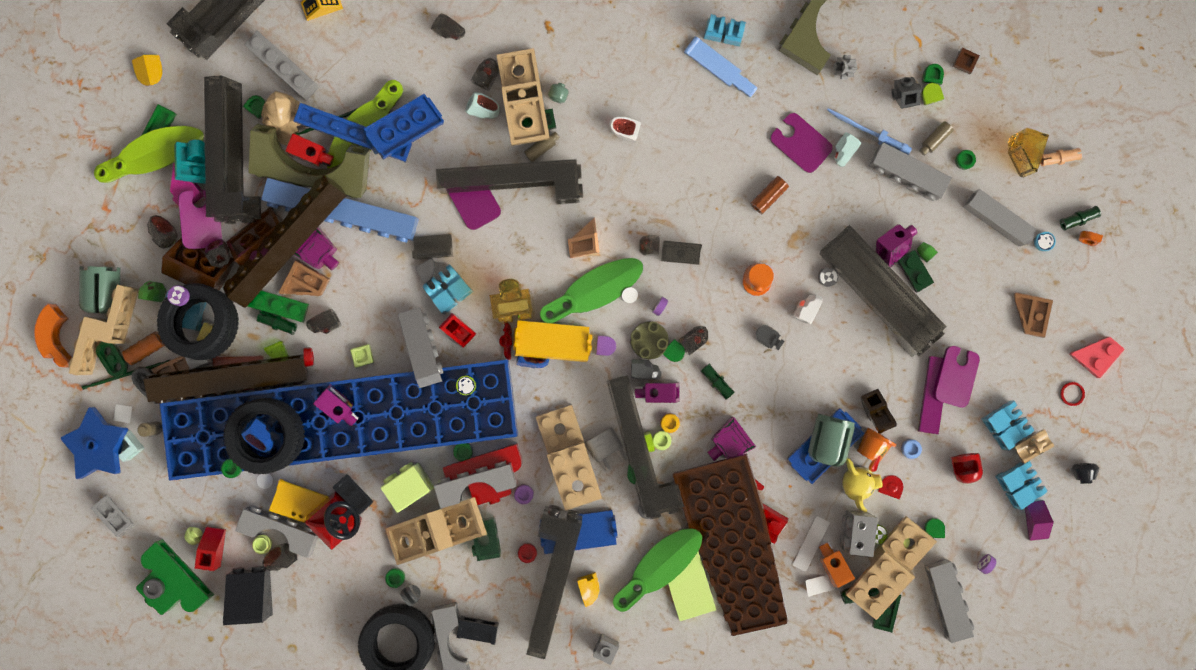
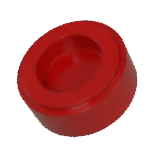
M303 348L306 367L313 366L314 355L312 348Z
M531 543L522 544L518 550L519 559L524 563H531L535 560L537 556L536 547Z

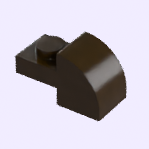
M879 389L861 396V402L866 415L872 421L879 434L897 426L894 417L887 407V402Z

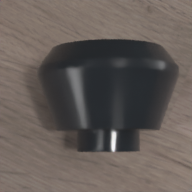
M1094 463L1074 464L1071 470L1076 480H1080V484L1093 483L1092 480L1097 478L1099 467Z

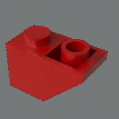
M208 526L205 528L197 548L194 569L215 571L221 567L226 529Z

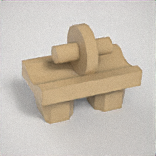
M1042 429L1016 444L1014 449L1022 463H1026L1054 447V444L1049 439L1046 430Z

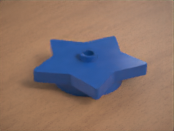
M95 407L88 408L78 429L61 437L62 442L74 455L76 479H83L97 470L112 474L121 473L119 455L121 454L122 441L128 432V428L107 423Z

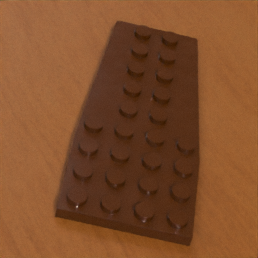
M748 454L674 472L673 478L688 527L698 530L702 535V543L698 552L701 554L704 568L707 569L710 583L716 592L717 601L724 612L725 621L728 622L731 636L786 625L788 618L765 511Z

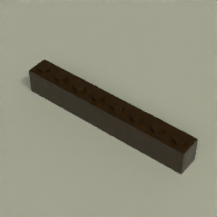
M326 175L316 180L310 191L301 197L300 202L290 209L284 220L279 222L275 230L263 240L259 248L250 254L249 259L237 269L234 276L225 282L223 290L226 296L233 302L246 308L347 196L342 187Z
M304 354L151 374L144 378L147 401L160 404L168 399L182 401L190 396L203 398L206 397V394L214 393L215 396L226 394L227 391L241 393L249 388L262 390L265 389V386L271 385L274 388L285 386L286 383L299 385L307 381L308 370L305 365Z

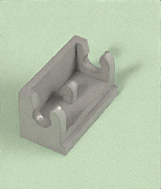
M108 495L91 507L116 537H122L126 530L134 526Z

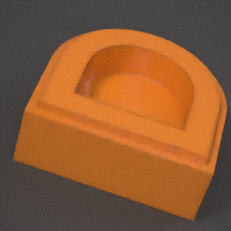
M1082 231L1079 235L1080 242L1093 247L1099 244L1103 238V235L1090 231Z

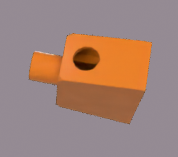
M829 542L819 546L824 556L820 561L834 587L839 588L855 579L839 550L834 551ZM833 558H835L837 562L834 567H832L830 561Z

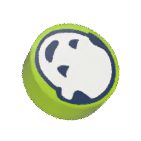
M462 376L456 382V389L462 395H470L476 389V382L470 376Z

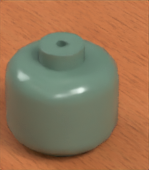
M562 83L552 84L548 97L550 100L561 104L566 101L569 91Z

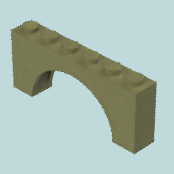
M827 0L805 2L800 10L802 16L800 19L795 18L789 27L792 29L789 35L785 34L779 43L782 45L779 50L781 53L816 75L820 73L831 56L820 44L816 32L818 12Z
M256 124L250 130L248 173L260 178L268 177L282 182H291L297 186L304 185L311 188L316 180L326 175L340 185L349 197L361 198L367 188L370 148L351 144L345 153L343 162L339 165L327 169L310 168L296 162L285 153L278 141L275 127Z

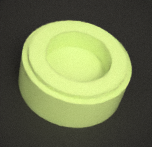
M658 431L652 437L653 445L658 450H666L671 445V436L665 431Z

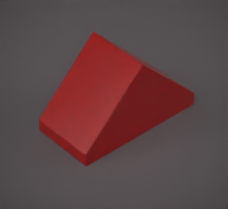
M451 313L439 326L443 332L463 348L476 335L454 313Z

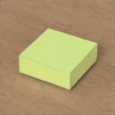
M370 344L350 349L355 368L375 363Z

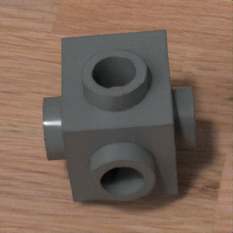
M914 77L894 80L892 98L897 101L901 109L920 105L921 85L917 84Z

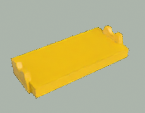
M518 320L516 328H514L513 350H515V356L587 362L592 350V335H589V327Z

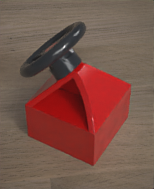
M335 491L306 517L305 524L332 550L341 541L356 535L361 525L362 517L359 516L357 510L351 504L347 503Z

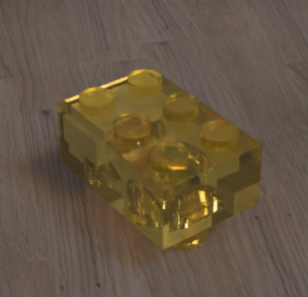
M515 279L501 281L498 286L499 294L489 295L493 319L498 320L500 323L513 322V318L517 317L519 320L532 319V315L536 314L532 291L530 289L522 290L520 282Z

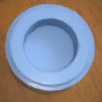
M908 439L902 443L901 452L905 457L915 459L921 454L922 447L918 441Z

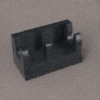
M348 474L333 486V489L357 510L359 516L373 503V500Z
M461 616L456 638L495 645L499 623Z

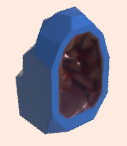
M518 356L516 361L518 366L534 369L544 368L549 363V359Z
M257 417L252 419L241 432L244 440L259 451L268 452L273 447V439L270 437L266 424Z

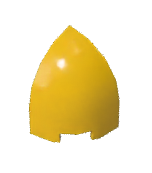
M142 55L132 60L134 72L140 83L149 86L157 84L161 80L162 65L159 55Z
M596 572L577 578L585 607L592 605L599 595L600 588Z

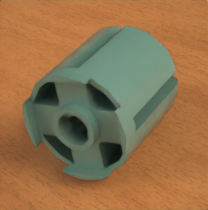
M80 266L79 306L84 312L107 314L113 301L112 292L117 285H120L121 268L117 267V271H112L111 267L88 266V269L84 270V267Z
M818 414L808 449L811 459L835 467L843 465L848 458L855 423Z

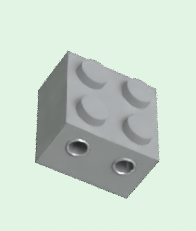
M846 510V515L842 517L844 534L840 536L842 549L851 555L873 557L878 518L870 513Z

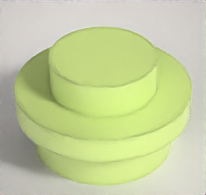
M189 527L185 532L184 538L189 544L197 545L200 543L203 533L199 528Z
M258 535L252 542L253 550L258 554L269 552L272 547L271 539L267 535Z

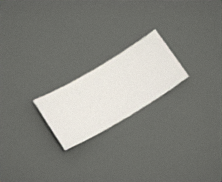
M828 575L805 581L808 597L835 590Z

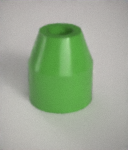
M925 242L917 248L920 257L926 263L938 253L934 247Z

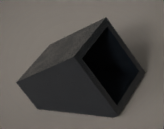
M264 566L252 567V570H244V567L233 568L230 573L226 574L223 626L263 623L273 615L270 569H264Z

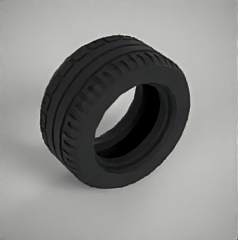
M190 283L182 286L190 294L189 300L185 305H173L169 302L168 297L165 298L157 314V331L162 343L170 351L193 360H208L221 355V353L223 354L231 346V343L236 338L239 317L235 304L226 294L201 283ZM207 302L212 307L214 313L212 330L204 339L190 342L185 337L182 329L183 318L193 305Z
M261 398L247 401L238 406L226 421L223 431L225 450L228 456H230L229 458L233 460L232 462L237 467L239 466L240 469L248 471V473L269 474L284 469L293 463L303 447L305 430L303 429L304 425L301 417L298 416L299 414L296 413L292 406L278 399ZM259 414L270 415L275 418L281 425L284 434L281 448L275 455L269 458L252 452L241 435L246 425Z
M392 604L383 607V609L381 608L370 617L360 632L358 653L363 663L362 665L365 666L366 670H423L428 664L435 646L434 629L430 624L431 622L420 610L418 611L417 608L405 604ZM389 624L406 626L416 637L417 650L415 656L404 662H394L385 658L378 649L377 637L379 630Z

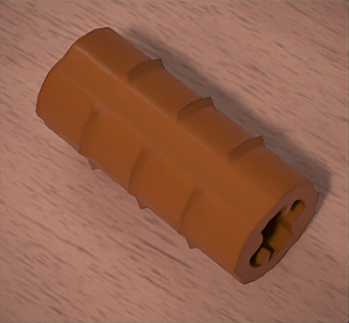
M777 176L750 203L751 206L762 215L789 188V185L780 176Z
M155 331L122 351V355L125 361L133 366L164 347L165 344L162 343L158 332Z

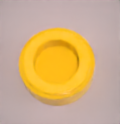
M669 413L661 418L660 425L665 432L673 433L679 428L680 421L676 415Z

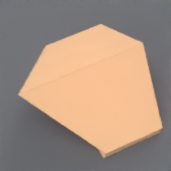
M595 217L575 236L568 239L570 258L599 255Z

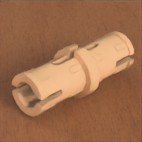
M1076 148L1066 151L1061 149L1055 153L1041 154L1039 161L1043 160L1040 165L1042 167L1057 163L1062 165L1065 162L1081 160L1082 153L1078 154V152H1081V149Z

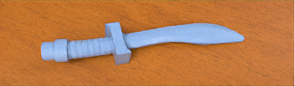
M827 109L838 119L877 137L879 145L884 142L908 155L912 150L908 144L901 143L887 136L888 132L882 130L881 134L876 133L832 109Z

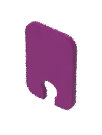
M791 113L783 122L793 127V136L785 137L782 131L776 128L771 135V142L802 170L812 173L832 152V144L796 113Z
M471 167L464 171L466 177L471 180V185L468 189H461L458 186L456 176L450 178L446 182L445 187L466 226L471 230H476L497 219L501 214V209L480 171L475 167Z
M193 190L183 191L178 196L182 243L188 249L217 247L222 243L219 196L214 190H203V196L206 201L202 207H195L193 205Z
M949 346L944 352L934 397L939 402L964 408L970 401L980 357L977 353L967 350L966 363L960 366L957 363V356L960 354L961 348Z

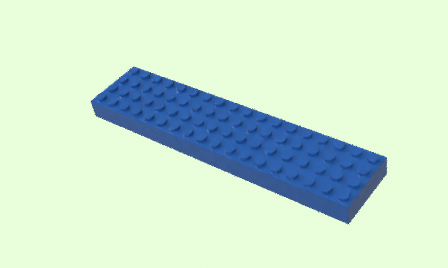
M509 360L442 368L444 373L440 374L441 382L419 388L413 371L160 403L169 481L222 474L221 466L223 462L230 459L223 442V431L226 421L238 406L247 401L261 398H274L284 401L289 406H292L296 413L299 414L298 416L301 417L304 425L303 429L305 430L304 443L299 456L290 465L517 437L518 427ZM462 376H470L476 382V389L470 395H462L456 389V382ZM330 384L353 404L351 411L359 418L352 426L348 425L343 419L336 423L313 404ZM336 406L338 411H343L340 406ZM259 414L256 417L266 424V429L270 432V437L273 439V447L268 452H262L252 447L249 443L247 445L257 455L269 458L275 455L281 448L284 434L281 425L275 418L270 415Z

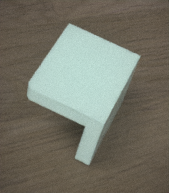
M131 430L127 432L122 441V453L119 455L122 462L131 460L144 449V446Z

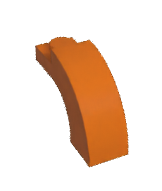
M47 304L40 312L35 324L37 348L43 358H53V361L59 367H69V361L72 357L62 346L59 337L62 325L69 318L56 304Z

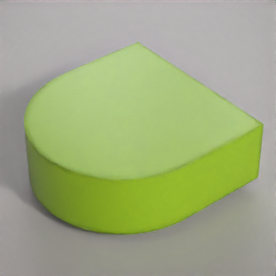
M936 83L927 84L922 89L921 95L924 105L945 99L941 87Z
M650 431L644 432L643 437L647 452L655 451Z

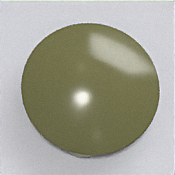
M648 321L639 324L633 330L630 342L633 351L639 357L649 360L660 357L666 351L669 338L663 326L657 322Z

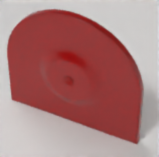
M887 476L882 480V488H879L878 492L900 500L904 488L903 482L897 476Z

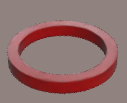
M1069 382L1062 387L1060 397L1065 404L1077 406L1083 402L1085 390L1079 383ZM1069 385L1078 386L1082 393L1080 400L1073 404L1067 402L1064 398V390Z

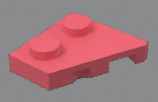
M1106 337L1077 351H1072L1069 355L1096 378H1101L1125 349L1111 337Z

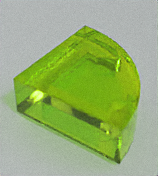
M283 341L263 348L271 358L289 356Z

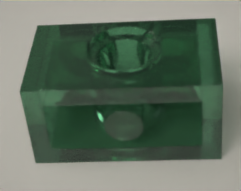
M495 517L484 518L482 520L489 537V543L483 544L479 537L473 539L472 553L473 557H477V561L499 558L502 555Z

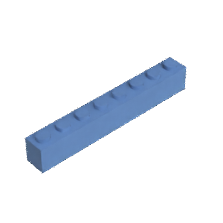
M267 178L261 200L267 202L266 206L278 209V206L285 207V211L289 212L310 189ZM346 198L324 220L332 224L334 220L339 221L341 226L352 228V225L359 227V231L370 233L373 230L378 232V236L389 238V235L396 237L397 241L407 243L408 240H414L419 221L414 216Z

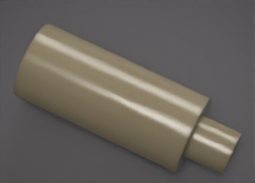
M943 121L922 143L923 147L919 150L920 153L924 156L928 152L932 153L954 131L953 127L948 122Z
M556 132L549 135L550 139L537 141L524 151V154L531 163L556 145L555 141L560 138Z
M158 421L142 423L137 428L138 434L142 437L158 435L163 430L162 424Z

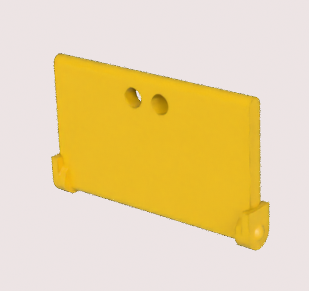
M280 478L269 511L305 523L306 517L329 496L286 482Z

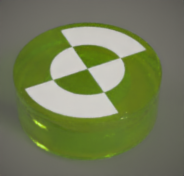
M877 524L875 544H882L887 539L888 534L883 526Z

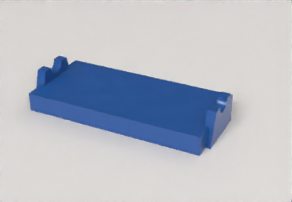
M422 94L365 127L363 132L366 135V143L371 146L375 155L379 154L384 160L443 125L442 114L432 100L427 98L425 94Z
M841 408L830 416L855 423L850 447L865 434L861 430L862 427L847 412L844 413ZM811 435L787 459L791 462V467L804 480L813 484L831 466L813 461L809 456L808 449Z
M612 510L540 519L539 534L541 547H544V554L617 545L616 520Z

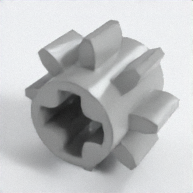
M851 55L837 57V61L833 65L835 75H840V79L854 77V73L858 69L856 59H851Z

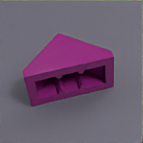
M1034 501L1025 507L1029 541L1049 539L1054 521L1045 501Z

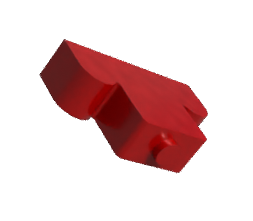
M518 443L465 461L444 466L443 472L445 477H450V480L458 478L457 474L468 471L470 475L476 473V469L485 466L491 469L495 467L496 463L506 461V464L511 463L513 471L516 472L522 466L523 460ZM475 482L468 485L472 498L475 497L477 505L487 502L490 505L498 503L500 498L509 496L512 493V489L496 492L492 486L484 482Z

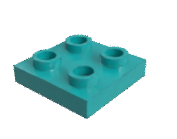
M196 139L190 140L188 143L176 142L174 145L175 180L215 185L216 148L208 147L204 141Z

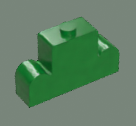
M163 539L156 541L141 556L142 566L145 569L152 570V572L137 585L136 590L145 598V603L153 607L160 615L170 611L179 601H181L180 604L183 610L194 612L215 595ZM153 578L162 580L165 585L164 593L156 599L146 597L143 592L144 584Z

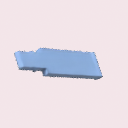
M695 36L684 50L686 55L729 87L733 84L739 91L741 90L749 97L757 90L754 84L748 81L746 77L740 75L741 70L698 37Z

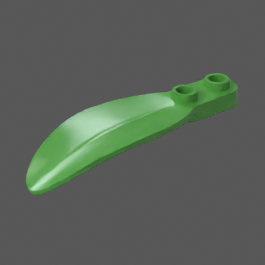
M625 258L601 265L576 280L562 297L541 309V320L544 323L553 324L571 313L589 312L611 303L619 298L626 288L632 287L643 272V263L635 258ZM564 302L569 303L570 307L568 309L563 308ZM547 311H551L553 313L552 318H548L546 316Z
M692 528L682 529L668 535L655 544L637 565L632 579L614 596L613 605L615 609L620 612L628 611L645 594L661 589L681 574L700 549L702 543L701 533ZM639 585L641 589L636 591L633 586ZM625 598L627 602L623 604L619 599Z

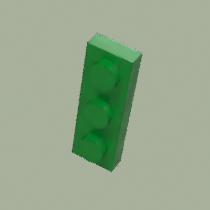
M261 290L247 307L304 323L309 304Z

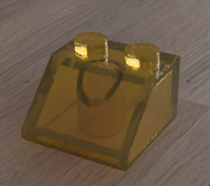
M1025 128L1010 137L1008 141V154L1020 177L1024 178L1038 171L1049 137L1048 134Z

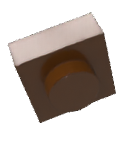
M961 48L952 67L970 75L980 55Z

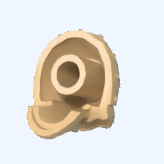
M275 91L270 94L264 103L261 114L262 123L266 126L275 127L278 141L282 145L288 146L292 134L299 133L297 126H301V124L295 123L294 119L300 104L291 95Z

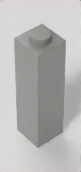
M980 189L974 191L963 206V208L1017 246L1028 245L1035 236L1033 233L1036 231V228Z

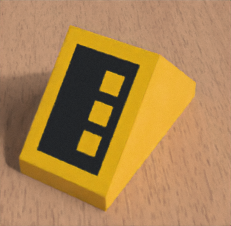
M340 0L301 1L307 21L343 9Z

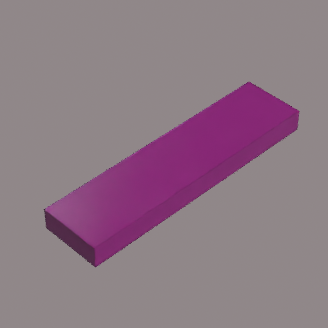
M929 356L918 432L939 435L943 403L935 399L934 391L943 360L941 357Z

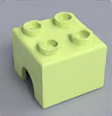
M410 462L399 469L401 472L399 475L395 472L383 480L384 485L381 486V490L397 513L434 488V484L420 463L413 464Z

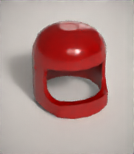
M968 453L951 457L957 481L970 484L982 478L983 468L979 453Z

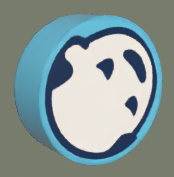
M1050 232L1039 233L1034 239V245L1040 251L1051 250L1056 242L1054 235Z

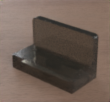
M451 234L413 238L414 251H412V256L415 260L453 257Z
M663 241L661 262L699 265L702 244Z

